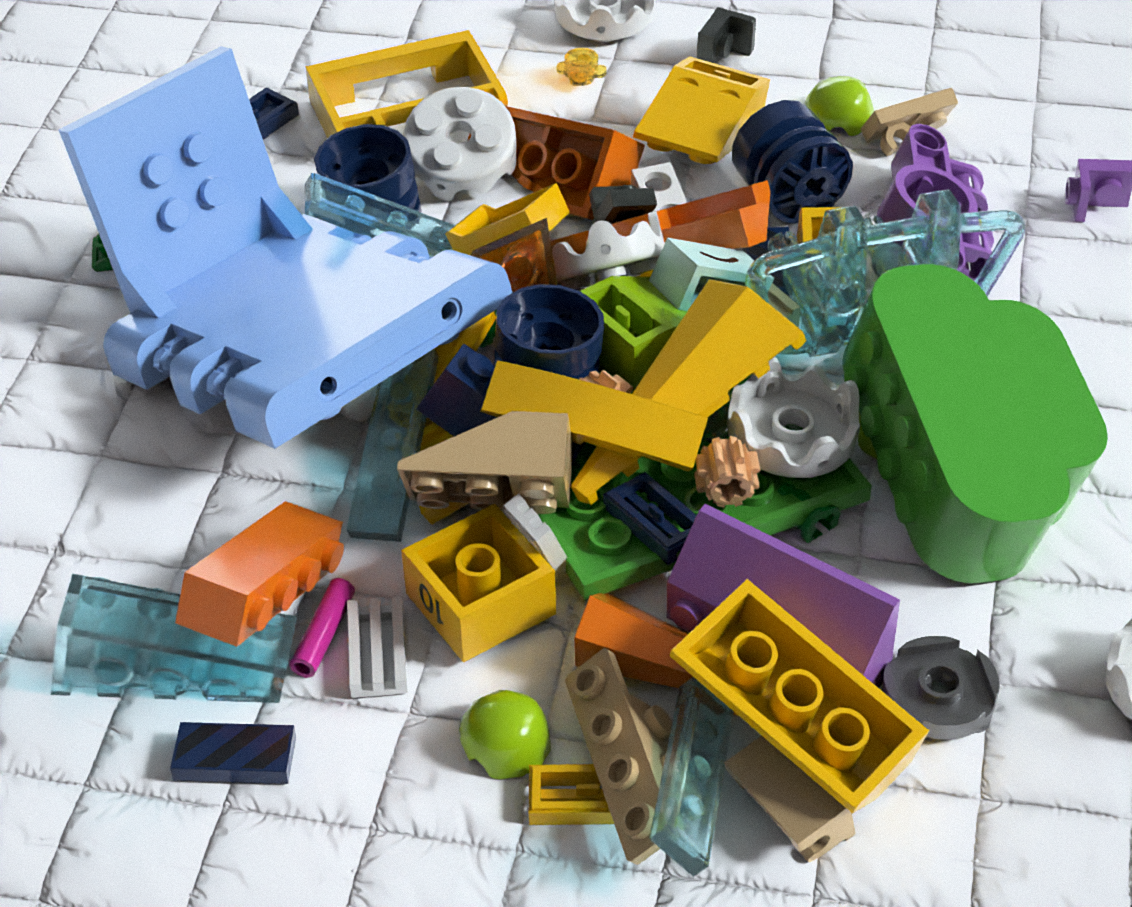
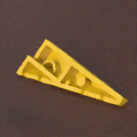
M709 279L632 394L709 417L730 401L729 390L751 374L757 378L762 377L770 371L769 360L789 345L793 349L798 350L807 340L801 329L749 287ZM597 446L570 487L578 501L592 505L598 500L596 491L620 472L629 477L640 469L638 459L642 456L637 455L635 458Z

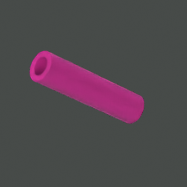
M334 578L330 581L289 662V667L295 674L305 678L315 675L347 610V600H352L355 594V587L349 581L342 578Z

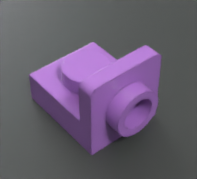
M1078 159L1075 177H1067L1065 186L1066 205H1073L1075 222H1085L1088 206H1129L1132 192V160Z

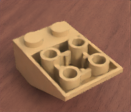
M511 411L399 460L397 471L409 499L417 500L419 506L433 509L447 508L449 502L470 503V507L476 510H483L493 504H496L501 510L503 505L519 493L526 501L528 507L532 508L537 514L554 513L557 507L569 508L573 442L568 413Z

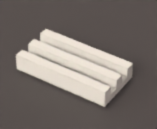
M518 493L503 505L505 507L504 512L511 523L555 570V582L559 586L562 585L564 587L571 581L565 572L566 558L568 557L551 528L545 522L542 523L538 514L528 507L526 501Z
M402 596L391 597V604L381 605L380 598H369V606H359L358 599L347 600L351 698L408 693ZM392 619L395 680L384 681L382 620ZM370 621L372 682L362 683L360 622Z

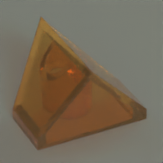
M547 218L475 249L470 254L471 256L501 265L508 275L512 292L538 284L558 285Z

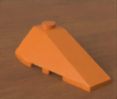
M505 106L511 114L516 131V166L511 175L526 189L534 193L557 183L570 211L569 214L593 220L594 216L589 197L593 187L631 185V170L638 168L645 144L616 130ZM469 133V136H468L467 141H468V140L471 138V136H472L470 133Z

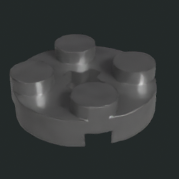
M925 636L906 642L898 649L897 657L890 663L888 661L884 670L882 691L929 730L924 741L930 738L939 740L958 739L974 733L984 732L989 728L992 714L997 705L1000 682L997 670L991 660L978 649L975 656L971 652L959 648L960 640L947 636ZM933 681H941L944 688H954L955 690L949 691V693H938L931 690V683Z

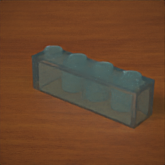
M72 573L57 624L51 695L71 696L73 687L97 688L98 697L121 698L123 689L152 690L154 699L176 700L178 695H182L187 691L202 692L207 701L279 703L297 617L278 613L267 623L262 631H256L236 647L175 624L180 594L167 592L159 588H146L115 582L103 577H89Z

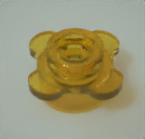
M589 48L569 50L564 56V61L559 62L556 66L557 73L569 78V83L573 86L589 85L594 81V78H603L607 74V68L604 65L598 64V54Z

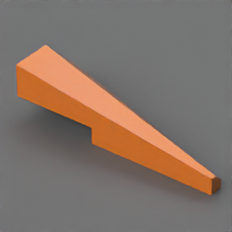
M768 180L658 210L657 215L664 242H666L667 238L730 249L746 248L765 242L767 240L771 192ZM648 214L615 222L611 225L618 234L626 237L630 235L634 224L641 221L649 224ZM589 230L548 241L550 249L551 246L557 243L567 242L574 252L583 254L586 249Z
M609 593L590 595L574 637L576 667L581 666L600 650L606 648L615 654L623 677L685 690L684 704L737 715L669 656L671 650L689 633Z

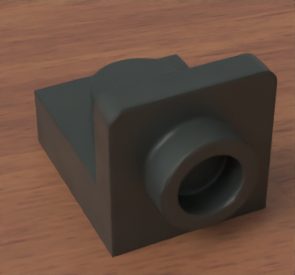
M717 7L698 32L696 58L718 64L722 58L726 59L730 52L750 56L755 46L756 18Z
M633 185L593 187L589 193L595 222L603 220L612 224L653 212L657 206L654 188L637 189Z

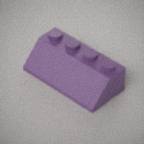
M704 504L698 511L667 581L666 618L673 621L681 629L691 632L748 579L879 688L883 683L886 665L893 658L900 599Z

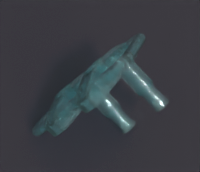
M949 189L920 194L912 218L884 223L881 217L874 216L873 221L875 224H873L870 217L863 218L855 205L826 210L817 239L798 243L795 234L786 231L785 236L789 242L788 245L782 232L774 235L767 245L769 252L758 257L749 266L745 276V285L769 303L766 278L771 273L780 270L783 275V284L789 296L801 307L800 329L803 331L807 341L798 350L793 349L789 345L777 355L808 353L809 357L837 353L842 346H847L856 326L855 321L860 307L867 298V291L865 289L867 253L872 260L871 267L877 278L890 269L908 265L935 264L957 270L960 233L1005 230L975 280L988 297L1024 238L1026 231L1024 219L1017 212L1010 210L961 213V206ZM904 240L902 246L895 243V241Z

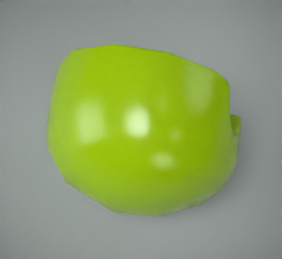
M833 76L819 81L812 88L804 102V105L810 108L825 125L827 131L830 132L832 128L841 127L849 136L860 134L862 132L861 127L874 112L873 103L865 84L851 76Z
M501 689L475 700L460 720V742L469 761L477 760L483 765L491 778L500 780L522 777L529 773V765H542L551 752L550 731L544 712L533 698L524 693Z

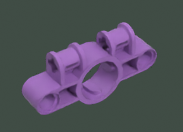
M924 124L912 125L891 162L893 182L877 210L878 224L883 233L902 249L904 266L921 264L946 266L965 274L977 284L985 283L997 274L999 265L997 256L991 251L994 244L993 232L988 225L978 222L986 215L988 210L987 198L981 192L984 185L982 172L971 164L950 159L947 141L938 130Z

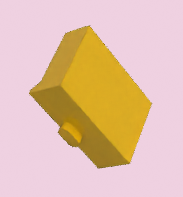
M557 183L496 209L482 204L447 231L445 235L452 250L491 262L539 242L570 211Z

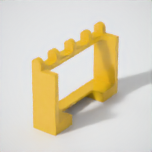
M470 30L305 66L309 100L327 139L331 135L353 126L372 124L388 127L406 123L413 108L424 98L344 117H339L335 106L355 102L353 84L431 67V74L436 83L469 76L474 84V87L470 88L480 89L493 95L504 106H508L506 91Z

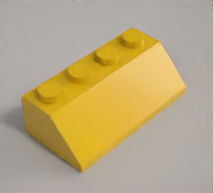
M748 579L671 650L669 655L852 814L875 801L913 761L929 732L925 726Z

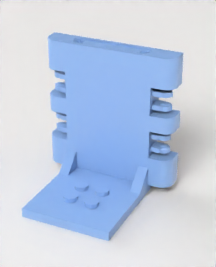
M220 46L58 130L130 311V314L113 323L104 337L103 348L113 375L146 390L170 377L179 404L198 414L204 413L226 399V406L235 430L274 449L320 420L334 417L340 412L342 406L434 348L454 341L458 338L461 331L495 311L504 298L513 293L505 269L497 263L455 250H445L434 257H429L426 246L419 239L393 231L383 232L372 239L368 227L363 222L323 209H313L301 215L278 186L231 48Z

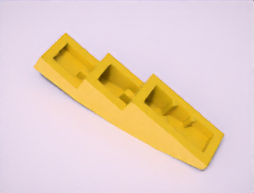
M499 360L495 364L480 411L495 417H500L511 411L568 413L573 443L581 445L583 442H587L632 458L640 455L688 472L694 467L708 420L707 417L623 391Z

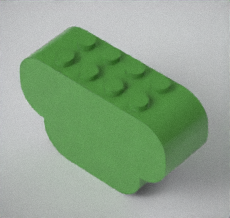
M941 265L899 266L886 271L877 279L845 348L842 366L844 382L852 380L858 387L861 427L865 436L870 437L877 455L879 473L884 480H887L894 497L896 516L905 525L912 545L919 557L940 575L962 583H985L1011 578L1024 569L1050 526L1062 518L1103 454L1108 441L1104 419L1062 331L1042 311L1019 301L1005 299L989 300L982 288L971 278L955 269Z

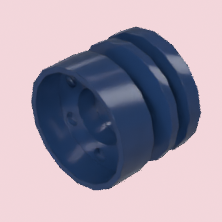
M781 100L764 106L752 114L743 124L732 145V162L738 174L748 186L768 180L771 191L769 211L786 223H798L801 208L833 207L845 193L852 178L853 161L848 150L838 142L832 133L826 130L825 125L811 109L799 101Z
M363 124L353 126L331 135L319 146L314 162L326 211L363 222L368 227L372 239L387 231L407 235L418 224L422 209L415 180L411 150L408 140L398 130L384 125Z
M546 284L520 288L506 296L497 308L494 366L497 360L575 379L585 378L591 371L599 373V356L602 351L604 332L603 313L594 300L575 289L561 285Z

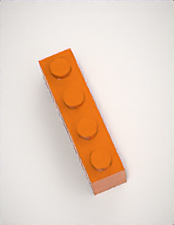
M283 502L184 572L175 624L230 645L239 646L256 631H262L267 623L278 613L287 611L294 600L304 592H310L325 575L335 572L344 551V544L339 542L343 522L290 502Z

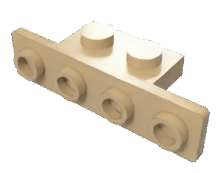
M603 648L566 677L565 683L625 857L628 861L638 865L679 835L680 829L675 815L682 817L696 807L698 801L690 783V780L693 779L692 770L684 757L679 754L672 736L675 733L673 721L660 706H650L629 694L615 654Z

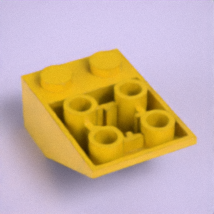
M689 56L674 65L634 130L633 138L646 141L647 146L656 151L669 152L676 150L689 154L688 158L696 163H717L732 151L733 142L743 124L752 114L765 106L771 79Z

